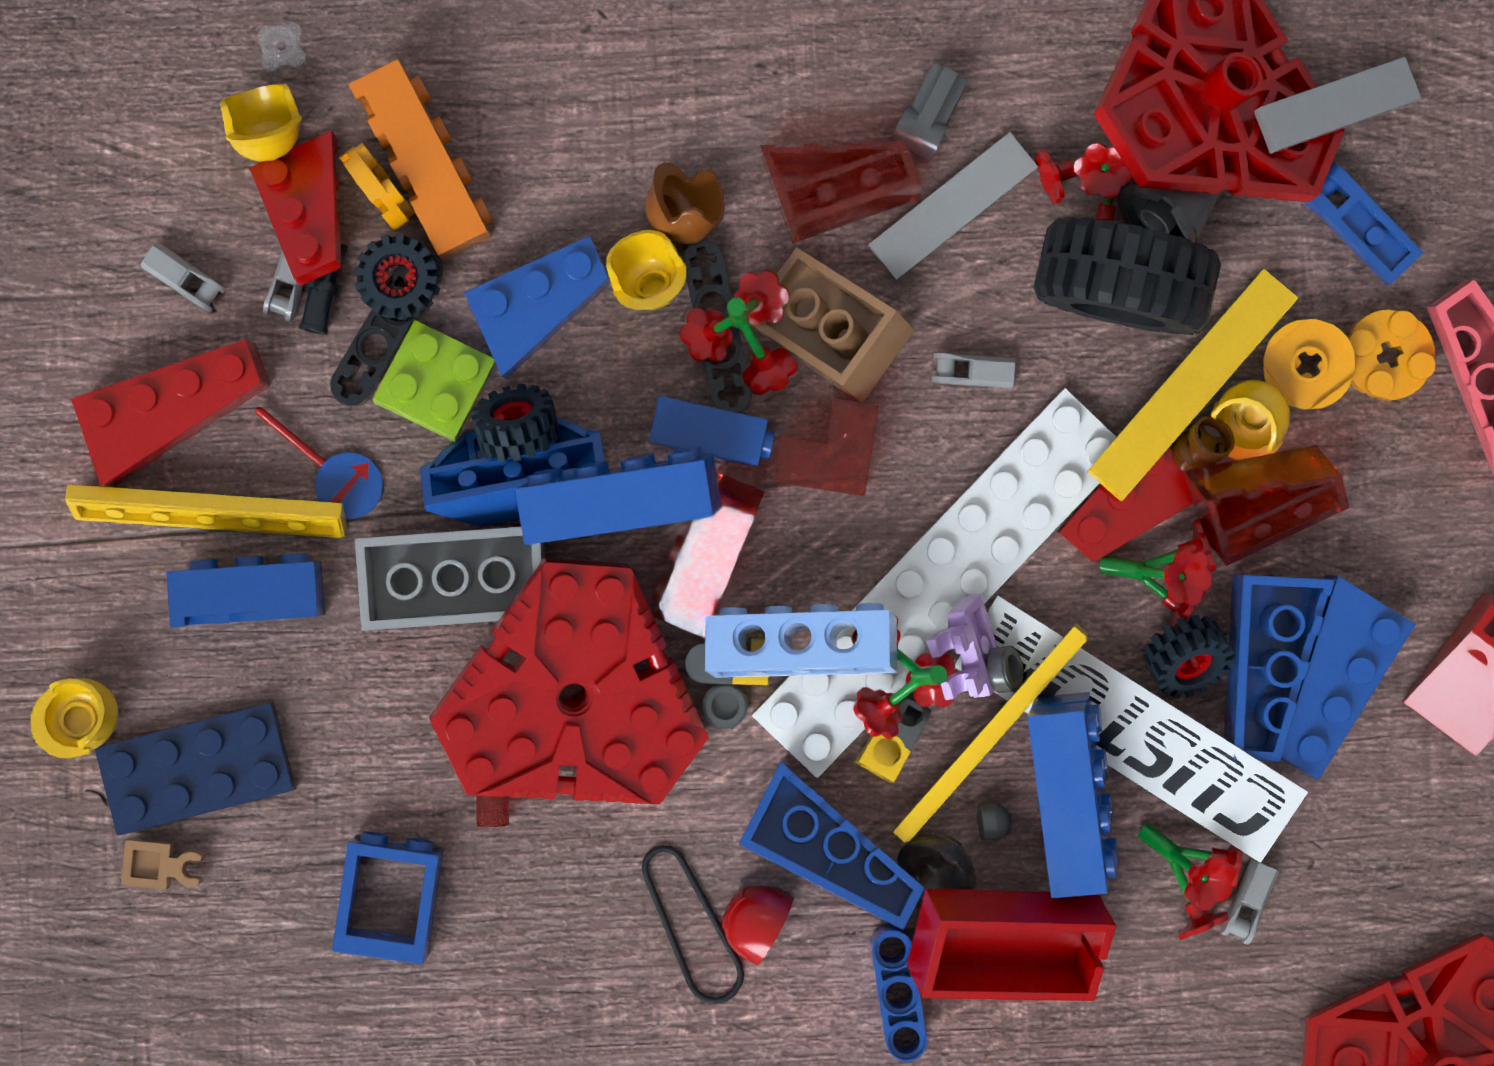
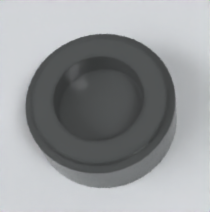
M1012 646L992 648L988 654V677L996 692L1017 691L1022 684V661L1019 653Z
M716 684L704 696L703 713L706 719L718 728L728 729L735 727L743 721L747 714L748 701L746 695L735 684Z

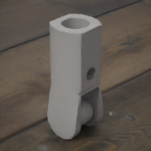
M160 242L152 245L141 262L142 269L209 313L213 309L209 305L218 292L224 293L226 290L216 280ZM196 275L204 282L195 295H193L186 288Z
M283 251L281 252L273 280L264 301L263 314L270 315L271 312L284 315L286 321L292 322L298 309L304 285L299 286L294 280ZM282 282L294 286L290 298L278 295Z
M933 353V359L937 360L936 376L931 377V382L1013 388L1015 358ZM955 361L968 362L967 378L954 377Z
M1250 858L1235 897L1227 911L1229 919L1221 924L1220 934L1227 936L1231 933L1241 937L1242 943L1246 945L1251 943L1280 870ZM1242 905L1252 908L1248 921L1237 916Z

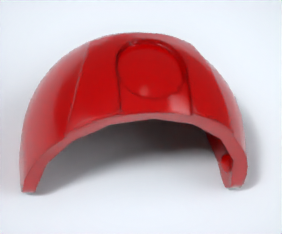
M765 885L748 886L735 893L725 913L722 915V929L731 948L739 956L758 966L780 933L792 907L794 897L782 889Z

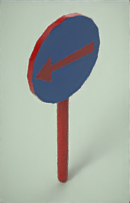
M262 407L255 409V413L320 467L315 481V491L319 502L342 503L346 519L365 516L376 507L382 496L383 480L380 470L371 459L360 453L344 452L333 455L326 461Z

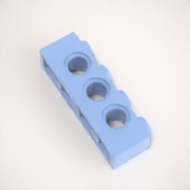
M880 603L857 604L856 611H838V606L812 605L810 606V612L792 613V608L787 606L765 607V614H747V609L722 608L719 610V615L705 617V671L715 678L897 673V618L890 610H884V605ZM846 628H856L858 637L855 644L848 649H839L837 647L839 633ZM801 629H809L811 631L809 645L802 650H793L791 646L793 635ZM758 630L764 631L766 638L762 648L755 652H748L746 641L749 635Z

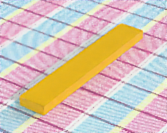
M1263 269L1089 468L1087 473L1122 502L1296 302L1298 297Z
M67 484L65 495L66 503L73 518L83 521L331 538L345 537L347 527L342 503Z
M1076 623L1020 688L899 823L893 833L904 843L906 841L909 842L1087 641L1088 633Z

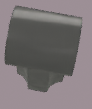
M933 63L912 106H907L889 142L930 162L948 128L946 122L959 102L968 80L946 66Z

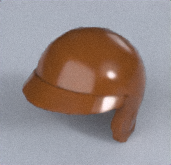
M664 162L658 165L655 169L652 185L647 192L645 202L646 216L650 225L655 231L664 233L673 243L694 244L706 238L712 229L720 224L724 216V194L717 174L711 169L700 170L693 177L688 178L677 166L671 163Z

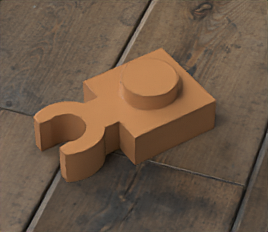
M128 838L125 840L121 885L166 890L170 888L171 877H175L184 886H197L203 882V877L190 875L186 870V864L189 860H204L205 853L199 850H189L180 856L173 855L175 842Z

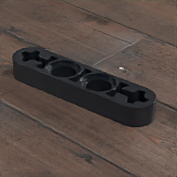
M701 240L690 244L683 255V262L687 267L686 279L692 308H700V301L706 294L717 293L726 302V309L722 314L725 319L729 316L727 304L732 299L722 251L714 242L709 240ZM706 249L708 256H716L717 262L710 264L711 278L714 280L720 276L723 282L722 285L708 284L695 290L694 282H703L701 269L698 266L692 267L690 264V260L697 258L698 250ZM731 326L729 329L732 331V342L735 345L734 357L725 363H715L705 359L704 365L714 406L717 409L740 413L749 406L751 389L742 378L747 366L739 328ZM736 365H740L741 374L732 373L734 386L736 388H743L745 395L738 398L737 406L730 407L727 400H719L718 393L725 390L723 375L714 379L712 370H728Z
M429 250L438 262L437 267L438 270L441 272L442 278L443 265L439 257L436 256L431 250ZM397 266L390 282L387 284L390 289H403L397 286L402 278L408 283L405 276L409 270L406 266ZM371 310L332 376L330 387L334 398L340 403L351 407L365 404L372 397L391 365L413 321H417L419 316L407 317V320L395 321ZM373 334L382 335L388 343L386 354L378 360L369 359L363 351L364 341ZM356 356L363 364L377 368L373 376L364 371L358 382L364 388L363 392L360 395L352 393L349 398H346L344 396L346 388L341 382L344 377L354 378L360 367L351 365Z

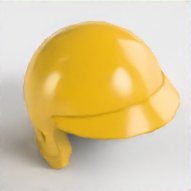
M287 84L266 85L239 92L221 100L220 106L226 140L243 157L258 162L274 161L286 155L294 147L298 139L302 116L299 115L292 92Z
M642 230L629 234L620 239L610 249L606 259V268L613 288V294L622 305L630 309L656 310L670 304L679 294L686 280V264L683 262L672 241L660 231Z
M1248 380L1228 389L1220 400L1215 403L1211 417L1222 419L1233 432L1235 444L1228 457L1252 463L1269 458L1283 444L1282 440L1288 431L1290 423V408L1285 396L1276 387L1261 380Z
M68 678L55 681L49 685V689L38 698L33 706L30 716L31 733L38 746L52 756L71 759L85 754L88 755L91 753V750L98 748L109 739L115 730L118 720L117 702L106 686L92 679Z

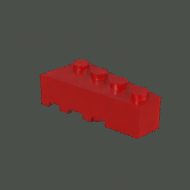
M245 339L72 398L71 401L100 485L115 487L128 479V476L162 457V454L182 441H186L199 433L201 429L219 417L222 418L270 387V383L256 343Z

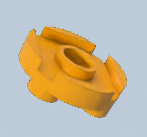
M363 143L357 147L353 146L339 157L371 203L383 213L381 216L394 231H397L410 221L409 218L415 214L414 209L402 193L397 190L384 168Z
M1388 309L1368 314L1354 323L1348 332L1349 335L1347 337L1354 348L1356 370L1351 385L1362 394H1367L1372 398L1384 401L1405 398L1418 391L1435 371L1433 339L1425 325L1408 311ZM1383 343H1387L1390 348L1396 347L1399 356L1395 358L1396 365L1392 368L1387 362L1379 363L1377 360V355L1383 352L1381 347Z
M1318 319L1296 320L1279 329L1268 342L1263 358L1265 381L1276 387L1285 396L1288 405L1301 409H1319L1336 402L1350 387L1356 370L1355 351L1348 337L1335 325ZM1305 351L1309 356L1316 353L1321 356L1322 361L1318 364L1321 372L1318 375L1313 376L1309 372L1301 375L1296 368L1301 364L1298 356Z

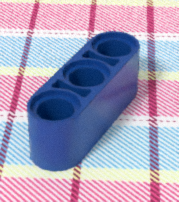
M887 923L879 926L870 938V950L883 1035L888 1051L895 1059L902 1062H911L918 1059L927 1047L921 996L907 966L912 943L905 930ZM890 936L900 938L904 942L901 953L895 957H885L879 952L881 942ZM904 982L910 986L909 996L904 1001L893 1002L886 997V991L892 983ZM910 1027L917 1032L915 1042L906 1047L896 1045L893 1042L895 1032L900 1028Z

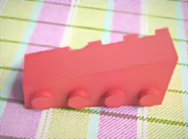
M1474 279L1464 280L1426 308L1494 477V306Z

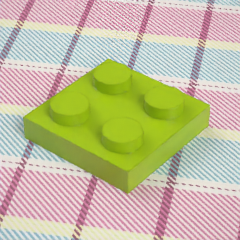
M414 320L373 397V402L456 442L496 362L494 358Z

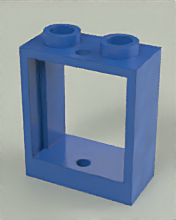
M659 396L649 442L652 445L675 450L700 447L702 455L713 453L715 459L757 468L760 458L769 460L775 432L766 430L767 419Z
M363 831L361 838L354 837L347 845L332 951L423 965L429 955L444 850L434 849V842L426 839L407 838L406 844L388 842L389 835ZM361 856L426 865L415 937L351 928Z

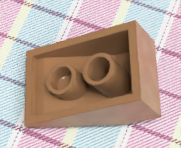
M796 247L777 273L779 284L786 286L790 292V300L783 306L784 316L776 323L764 321L761 324L755 325L749 322V325L779 347L787 349L793 357L862 404L915 330L897 310Z

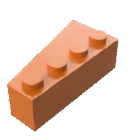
M396 59L349 83L348 85L355 99H358L365 107L369 115L367 116V121L383 149L387 150L390 156L388 157L390 165L404 190L408 191L410 195L409 201L438 256L444 261L491 237L486 225L493 222V219L481 197L473 201L466 187V184L473 181L462 158L458 157L453 160L445 144L452 141V138L440 116L434 119L431 118L425 103L432 99L420 76L418 75L411 79L401 62Z

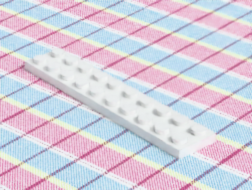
M1066 388L1062 389L858 604L880 603L884 605V610H890L897 616V629L901 634L898 649L914 662L921 654H931L927 640L934 634L948 629L949 618L947 614L966 596L981 594L985 604L1099 484L1087 471L1116 439V436ZM846 628L839 633L837 637V647L839 649H848L853 646L851 638L856 628ZM897 661V673L788 676L756 709L752 717L818 778L865 729L863 721L857 718L853 711V705L858 701L857 692L862 687H869L873 691L881 689L886 693L894 694L906 685V675L910 670Z

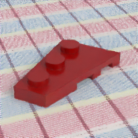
M332 130L292 148L286 155L274 161H263L249 168L292 276L299 286L341 268L340 217L337 214L336 191L339 190V181L335 166V153H338L337 138Z
M1168 448L1122 502L1099 484L1057 533L1090 562H1095L1217 489L1202 476H1191L1183 472L1175 463L1172 450Z

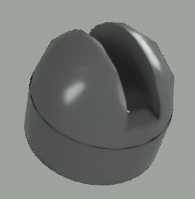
M995 803L978 804L977 820L981 840H992L1005 836L1010 830L1012 822L1006 808Z

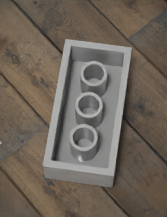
M521 527L355 539L361 631L499 621L543 558H546L545 542L524 545Z

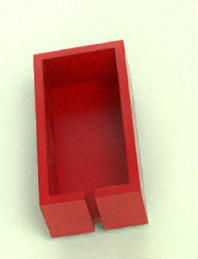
M925 888L907 966L921 998L1095 1001L1104 971V965L1101 960H1107L1116 924L1099 894L1051 898V892Z

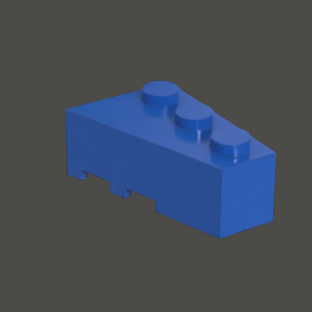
M588 236L466 291L464 294L500 374L507 380L567 322H570L611 284V281L591 237Z
M308 553L281 554V564L263 565V556L235 558L236 567L218 568L217 559L190 561V570L166 572L170 628L187 625L224 624L325 615L321 561L309 562Z

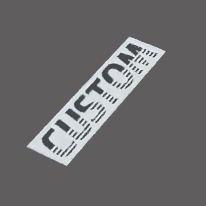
M999 596L996 597L987 612L997 647L1012 646L1020 655L1023 665L1022 684L1063 639V636ZM1082 648L1074 654L1037 696L1090 692L1091 705H1100L1102 732H1099L1100 741L1096 742L1097 749H1105L1107 764L1260 863L1308 794L1303 788ZM960 655L956 662V668L962 671ZM994 691V693L1007 701L1016 692L998 693ZM1033 702L1028 706V708L1024 712L1029 714Z

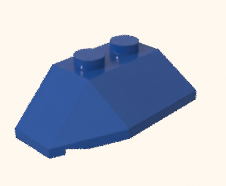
M557 418L560 433L557 434L558 439L555 443L548 442L549 449L544 452L537 449V456L529 458L527 454L521 455V461L513 462L512 456H509L506 462L498 461L497 456L490 459L486 456V452H481L475 431L464 433L457 438L456 442H452L442 450L432 462L428 461L420 468L424 507L426 511L479 527L518 520L520 517L515 488L527 483V476L535 474L534 472L562 468L563 476L574 474L573 469L580 467L582 464L605 461L601 434L591 429L588 431L577 424Z

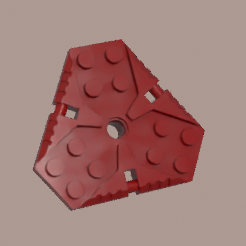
M1145 0L1137 21L1131 30L1133 39L1124 46L1120 54L1121 57L1115 65V70L1109 78L1110 81L1106 85L1094 111V116L1139 188L1172 191L1177 189L1178 191L1206 192L1207 194H1219L1221 191L1227 190L1233 196L1243 197L1246 195L1252 198H1275L1276 200L1310 202L1318 197L1345 130L1342 128L1270 154L1254 110L1316 88L1317 85L1299 57L1289 62L1280 47L1286 44L1288 39L1263 0Z
M543 558L493 627L492 632L496 638L488 649L480 645L429 716L430 723L466 795L555 799L556 794L571 795L572 800L618 801L622 803L660 805L709 738L672 657L667 659L663 650L667 645L630 565L625 563ZM510 648L520 654V657L513 666L503 660ZM648 659L651 667L636 673L633 665ZM569 684H580L583 686L581 692L574 698L564 699L559 696L561 690ZM560 765L574 766L573 776H559Z
M1481 933L1476 934L1447 948L1441 953L1439 952L1428 959L1418 962L1414 966L1401 970L1402 976L1391 982L1384 978L1370 987L1368 986L1357 993L1347 996L1343 1000H1338L1307 1015L1302 1066H1445L1447 1064H1453V1066H1494V941ZM1410 993L1415 1004L1402 1009L1398 998Z

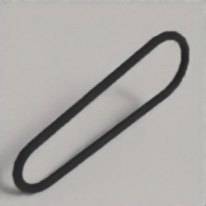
M662 845L654 847L643 859L642 873L688 988L695 997L705 1003L719 1004L726 1002L738 993L743 984L744 971L737 953L729 945L720 922L682 854L671 846ZM666 852L676 857L736 966V983L732 990L723 996H706L694 985L649 874V862L658 853Z

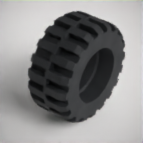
M1075 217L1057 218L1046 230L1033 287L1039 301H1043L1044 304L1057 307L1066 312L1136 329L1140 328L1148 331L1167 332L1178 335L1199 334L1208 324L1221 262L1218 254L1213 249H1208L1203 244L1194 243L1190 239L1173 236L1166 232L1109 220L1102 221L1084 217L1081 219Z

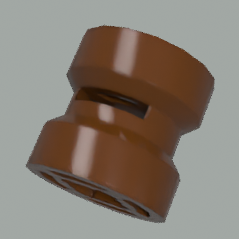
M1211 416L1202 417L1192 425L1189 431L1184 432L1173 443V459L1183 472L1191 476L1204 475L1234 449L1235 439L1233 432L1222 419H1214Z

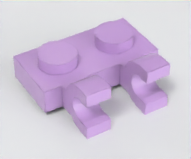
M981 594L966 596L947 614L949 618L948 629L934 634L927 640L932 658L940 657L944 652L954 648L956 654L961 655L962 671L948 676L945 682L941 684L945 700L954 699L964 691H968L970 697L974 696V698L991 696L995 691L990 683L987 672L988 654L992 648L997 647Z

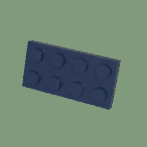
M274 701L94 749L117 836L296 789Z

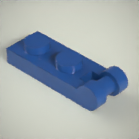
M1336 163L1331 164L1319 196L1310 202H1303L1311 211L1322 218L1386 286L1392 284L1424 253L1350 175ZM1336 190L1346 198L1338 208L1328 200Z

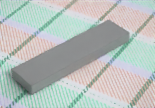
M1402 57L1267 104L1254 110V114L1268 150L1272 154L1412 104L1422 98L1407 59Z
M1009 132L869 243L868 248L896 282L1034 172L1038 166L1012 133Z

